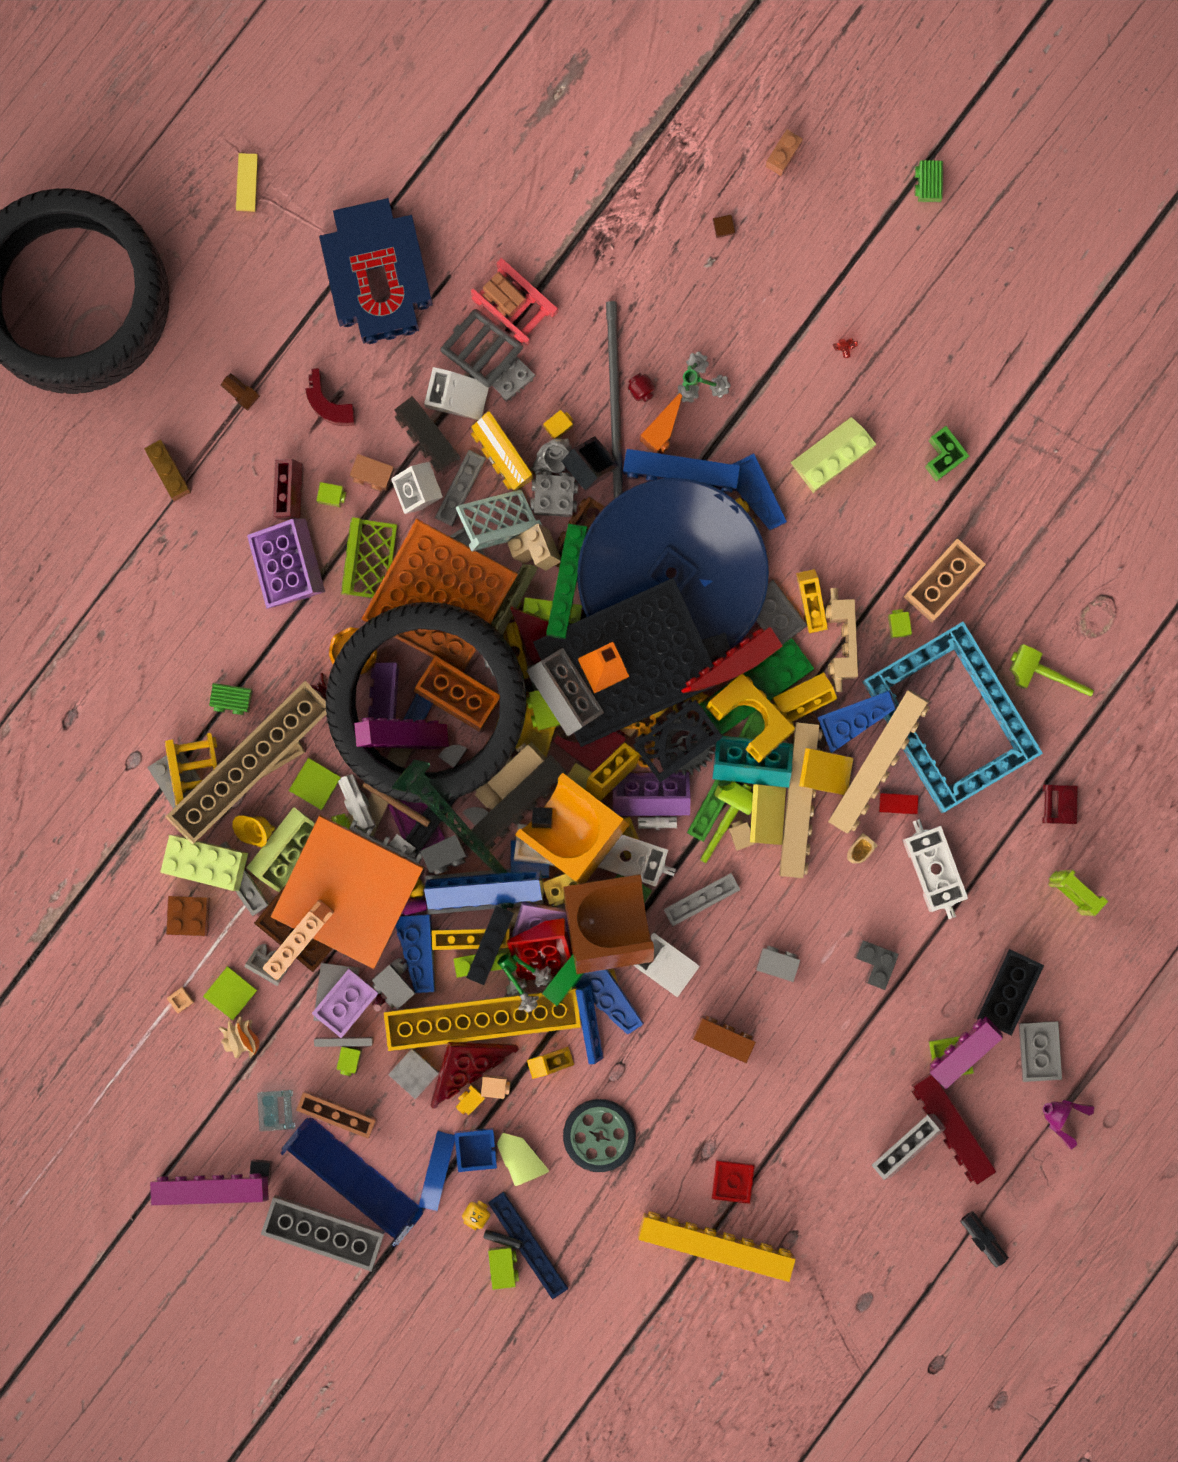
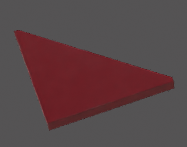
M512 606L510 607L532 665L537 664L541 659L533 641L547 636L549 621Z
M448 1042L431 1101L432 1109L437 1108L438 1104L445 1099H450L468 1083L471 1084L479 1079L491 1067L494 1068L502 1063L508 1055L513 1052L516 1053L519 1050L518 1046Z

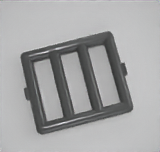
M474 309L461 325L457 324L453 329L454 333L444 343L440 351L484 386L491 387L504 371L507 372L511 367L510 363L522 351L523 344L479 310ZM477 318L484 324L483 328L459 355L455 354L450 348ZM492 330L499 337L472 367L464 360L487 333ZM505 341L514 348L493 373L486 378L479 371Z

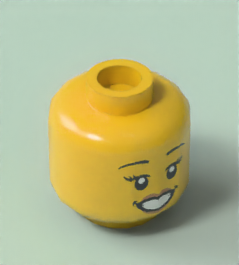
M479 1200L477 1203L470 1202L462 1214L463 1223L475 1231L477 1228L482 1229L491 1216L487 1210L488 1205Z

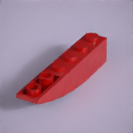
M762 627L752 633L753 637L751 639L747 637L739 643V648L736 649L734 647L727 651V656L724 659L720 657L713 662V667H707L700 671V676L697 679L693 677L686 682L687 686L681 690L682 693L715 686L747 672L782 647L781 642L771 627L764 630Z

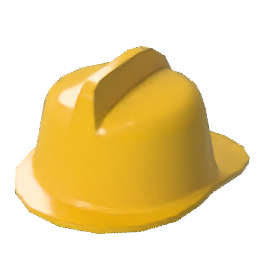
M238 815L234 818L232 824L234 833L241 841L258 847L265 846L267 839L270 838L275 830V827L270 825L268 820L262 816L248 817Z

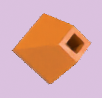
M613 642L578 658L594 694L629 677Z

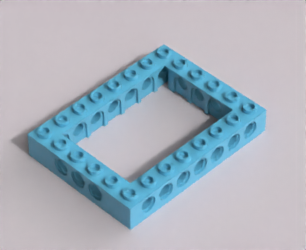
M961 622L862 681L871 697L891 691L890 687L954 650L1013 748L948 787L945 782V776L942 777L935 765L936 761L932 760L927 752L925 743L921 742L916 732H911L907 738L910 742L903 751L941 813L948 811L1043 754L964 622ZM891 692L895 705L898 707L899 703L895 698L897 696ZM895 710L884 717L887 724L891 719L892 715L894 714Z

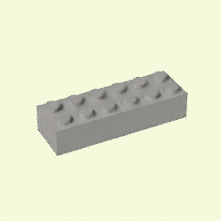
M275 1195L272 1199L261 1235L372 1272L385 1231Z

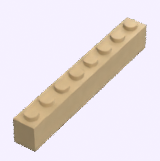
M910 689L906 692L828 821L829 823L847 834L851 830L855 832L860 824V821H858L860 815L866 814L870 807L868 802L871 798L875 799L880 789L877 787L880 782L884 783L890 775L888 769L891 765L895 766L900 756L897 754L901 749L905 750L910 742L907 739L911 732H916L920 725L918 723L921 716L925 717L930 709L927 706L930 702L929 700Z
M795 723L792 774L787 795L779 876L803 878L804 874L807 875L808 863H805L806 855L809 856L810 844H807V838L812 834V825H809V819L814 814V806H811V800L815 798L816 790L800 787L799 784L805 748L820 751V748H817V743L821 741L822 729H819V725Z

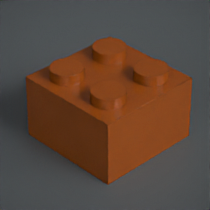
M168 896L166 935L208 936L210 898Z

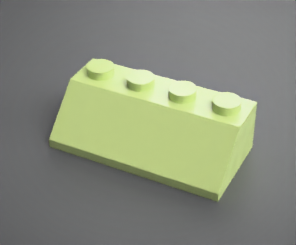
M851 417L793 460L791 464L814 493L872 450L876 443L867 431Z
M293 807L268 839L266 845L261 848L247 866V869L258 879L277 892H280L287 884L315 822Z

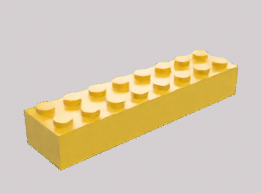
M649 1211L648 1214H643L638 1232V1240L790 1282L796 1259L788 1249L779 1248L778 1251L773 1249L770 1244L761 1242L760 1245L754 1244L753 1240L742 1237V1240L735 1239L736 1237L733 1234L723 1232V1235H721L715 1229L705 1227L703 1230L698 1228L695 1223L686 1222V1224L679 1223V1219L667 1216V1219L660 1218V1214Z

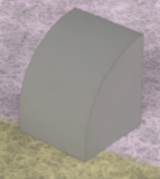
M452 745L445 748L438 757L455 768L468 749L461 745Z

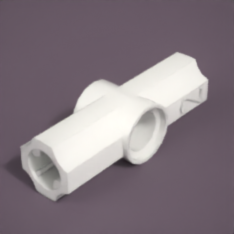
M353 774L342 777L338 783L346 799L344 803L348 812L357 821L358 829L363 832H367L369 827L374 829L376 825L369 811L368 799L361 792L356 777Z

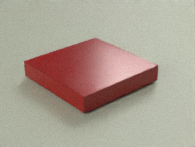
M716 1160L711 1199L750 1204L755 1165Z

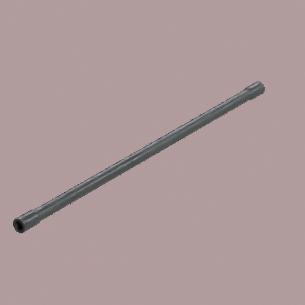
M608 301L606 302V320L608 329L612 457L619 464L613 471L614 498L623 493L617 342L618 316L617 302Z

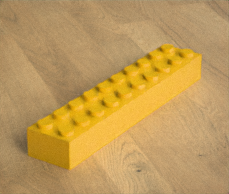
M573 988L558 1006L542 995L543 992L528 994V996L533 997L539 996L537 1007L530 1012L518 1009L522 1002L519 995L384 1012L388 1051L448 1044V1042H467L580 1028L576 988Z

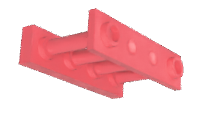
M501 258L496 263L497 272H500L505 278L508 277L512 281L511 284L518 291L522 290L526 293V303L512 317L508 316L506 319L497 310L498 305L496 303L492 306L484 299L483 294L485 292L483 289L479 293L472 289L471 295L473 297L471 299L478 306L482 304L515 334L513 337L516 340L528 345L530 340L526 336L545 316L550 315L553 318L558 313V308ZM536 302L540 306V311L520 331L512 323L531 303Z

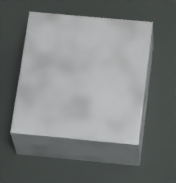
M412 1048L388 1075L416 1099L440 1072Z

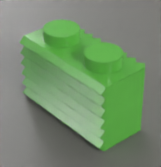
M921 160L918 166H915V178H918V185H915L914 194L918 196V202H941L943 199V161Z
M213 683L209 706L214 707L213 711L225 713V709L233 710L232 714L244 715V712L249 713L252 689Z

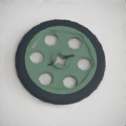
M594 1099L580 1104L570 1113L563 1129V1142L569 1157L578 1166L592 1172H607L621 1166L629 1158L635 1146L636 1130L632 1118L622 1106L606 1099ZM604 1113L612 1114V1122L604 1123L602 1121ZM589 1114L593 1116L594 1122L587 1126L583 1123L582 1119L585 1115ZM617 1128H621L624 1131V1136L621 1139H616L613 1136V1132ZM601 1130L603 1131V1136L610 1139V1141L606 1139L597 1141L596 1136L589 1131L599 1133ZM579 1132L584 1133L586 1136V1140L583 1143L575 1141V1135ZM608 1146L616 1148L615 1156L609 1157L606 1155L605 1150ZM589 1148H594L597 1151V1156L594 1159H589L586 1156V1151Z

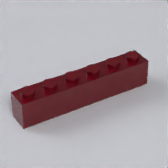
M929 1073L911 1086L914 1090L911 1092L917 1101L921 1100L924 1104L922 1109L925 1114L934 1113L946 1127L942 1132L945 1137L943 1142L949 1150H954L956 1155L953 1157L959 1166L963 1165L966 1172L964 1174L969 1182L974 1181L978 1185L995 1174L996 1170L938 1081Z

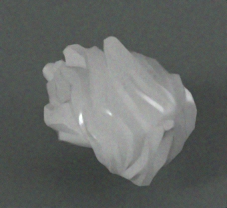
M553 439L544 444L537 453L536 460L530 468L531 471H534L535 475L540 472H563L565 465L561 461L572 450L569 439Z

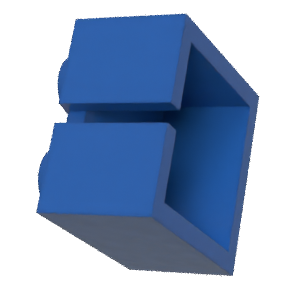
M494 1128L455 1131L458 1172L496 1169L498 1167L496 1149H492V1147H495Z

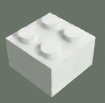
M430 462L413 465L391 478L404 514L423 510L443 498Z

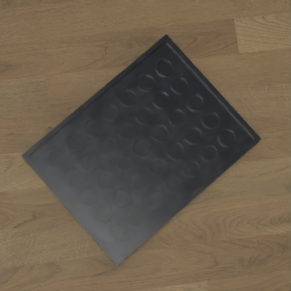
M674 578L569 625L566 639L544 636L533 641L541 661L563 648L604 712L574 732L580 747L714 687L711 686L687 693H682L681 691L687 686L686 682L693 677L697 679L700 676V671L707 667H713V664ZM613 642L629 677L594 694L578 658Z

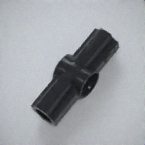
M973 1211L962 1217L960 1220L961 1224L972 1236L971 1239L980 1251L985 1253L996 1268L1004 1264L1009 1257L997 1243V1239L988 1227L983 1225Z

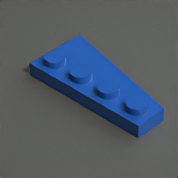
M753 453L733 463L732 465H739L741 467L738 493L771 531L787 523L755 454Z
M891 691L818 717L831 753L897 709Z
M431 915L402 916L396 924L397 936L402 945L403 955L409 968L408 971L415 993L436 992Z
M608 969L584 973L575 985L579 988L584 984H590L595 1006L605 1012L627 1035L644 1024Z

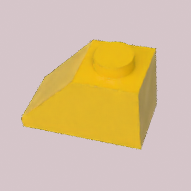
M569 1047L527 1060L532 1079L546 1076L574 1065Z

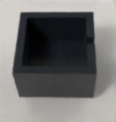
M596 436L573 448L561 461L585 491L606 479L619 466Z

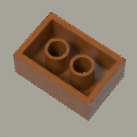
M710 1016L701 1017L692 1039L747 1064L756 1043L752 1040L753 1036L741 1031V1034L734 1032V1027L725 1023L723 1026L718 1025V1020Z

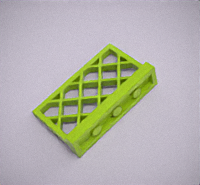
M351 518L341 595L373 598L375 593L371 588L378 582L381 583L384 576L380 578L374 571V568L382 563L387 570L389 569L393 559L396 524ZM362 524L370 525L375 532L366 538L362 533ZM384 527L392 528L391 537L387 540H384L378 532ZM375 534L383 542L376 548L368 541ZM366 541L372 551L363 556L359 551V547ZM385 544L389 549V555L382 559L376 550ZM374 552L380 562L371 567L365 558ZM364 561L370 570L361 576L357 570V564ZM370 571L378 579L371 586L363 578ZM361 579L367 589L363 592H355L354 585Z

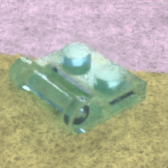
M293 1090L257 1092L260 1131L295 1129V1123L292 1121L291 1105ZM278 1097H283L285 1123L279 1124Z

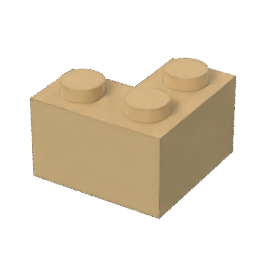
M539 523L507 542L512 557L523 564L533 559L536 566L547 571L561 562L550 530Z

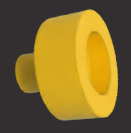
M418 879L410 897L418 896L420 898L424 895L425 884L420 879Z

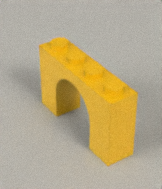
M741 674L710 700L706 708L718 721L734 708L742 705L754 707L761 713L765 722L764 731L750 742L746 748L754 759L760 763L793 733L795 727L790 719L785 718L780 713L779 708L775 704H771L765 693L753 685V681L748 676Z

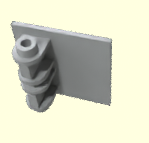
M517 356L510 363L511 367L507 372L504 371L492 384L506 402L508 400L511 401V398L517 392L520 393V389H524V386L532 382L535 374ZM494 368V369H493L488 375H486L485 377L488 378V377L493 373V371H494L496 368Z

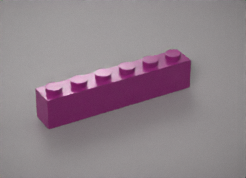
M374 717L362 718V722L354 723L357 747L432 750L449 747L447 724H439L438 720L426 723V720L413 722V719H406L400 722V719H390L387 721V718H378L374 721Z
M261 1173L249 1174L250 1177H243V1174H232L231 1178H224L223 1174L212 1175V1178H205V1175H196L194 1179H187V1176H175V1179L169 1180L168 1176L157 1177V1180L150 1182L151 1205L265 1202L269 1200L268 1176L261 1177Z

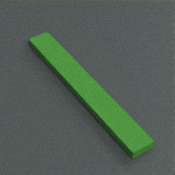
M758 710L749 716L738 738L755 739L764 731L765 722ZM715 779L687 834L702 842L705 841L725 803L714 795L717 786H726L733 781Z

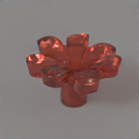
M852 338L846 340V342L845 339H839V343L833 344L836 351H842L843 358L851 357L850 350L858 346V341H853Z

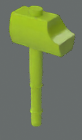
M1020 645L1018 652H1014L1010 659L1013 663L1009 671L1015 677V685L1021 688H1027L1034 672H1037L1090 697L1094 692L1093 689L1040 664L1039 661L1043 653L1027 645Z
M731 782L726 786H717L714 795L731 806L701 856L700 860L707 863L710 856L713 855V851L738 811L740 810L747 815H750L752 812L753 791H751V786L746 783L742 786L736 782Z

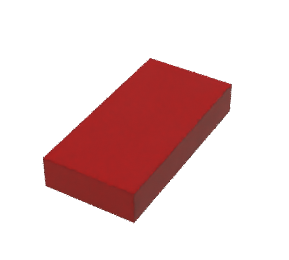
M880 793L879 812L917 815L919 795Z

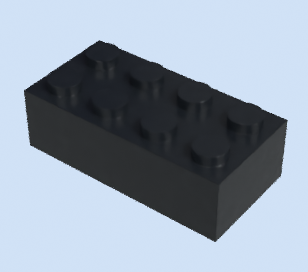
M1006 948L974 1019L983 1020L987 1017L1000 1031L1012 1036L1044 965Z

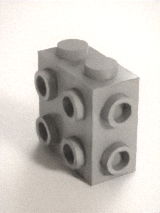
M541 472L540 475L536 474V479H532V491H535V498H531V510H534V515L572 517L573 512L577 510V501H573L574 493H578V482H575V478L571 477L570 473H560L559 476H554L551 472Z

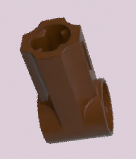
M231 373L225 377L220 385L247 411L260 397L251 387L244 385Z

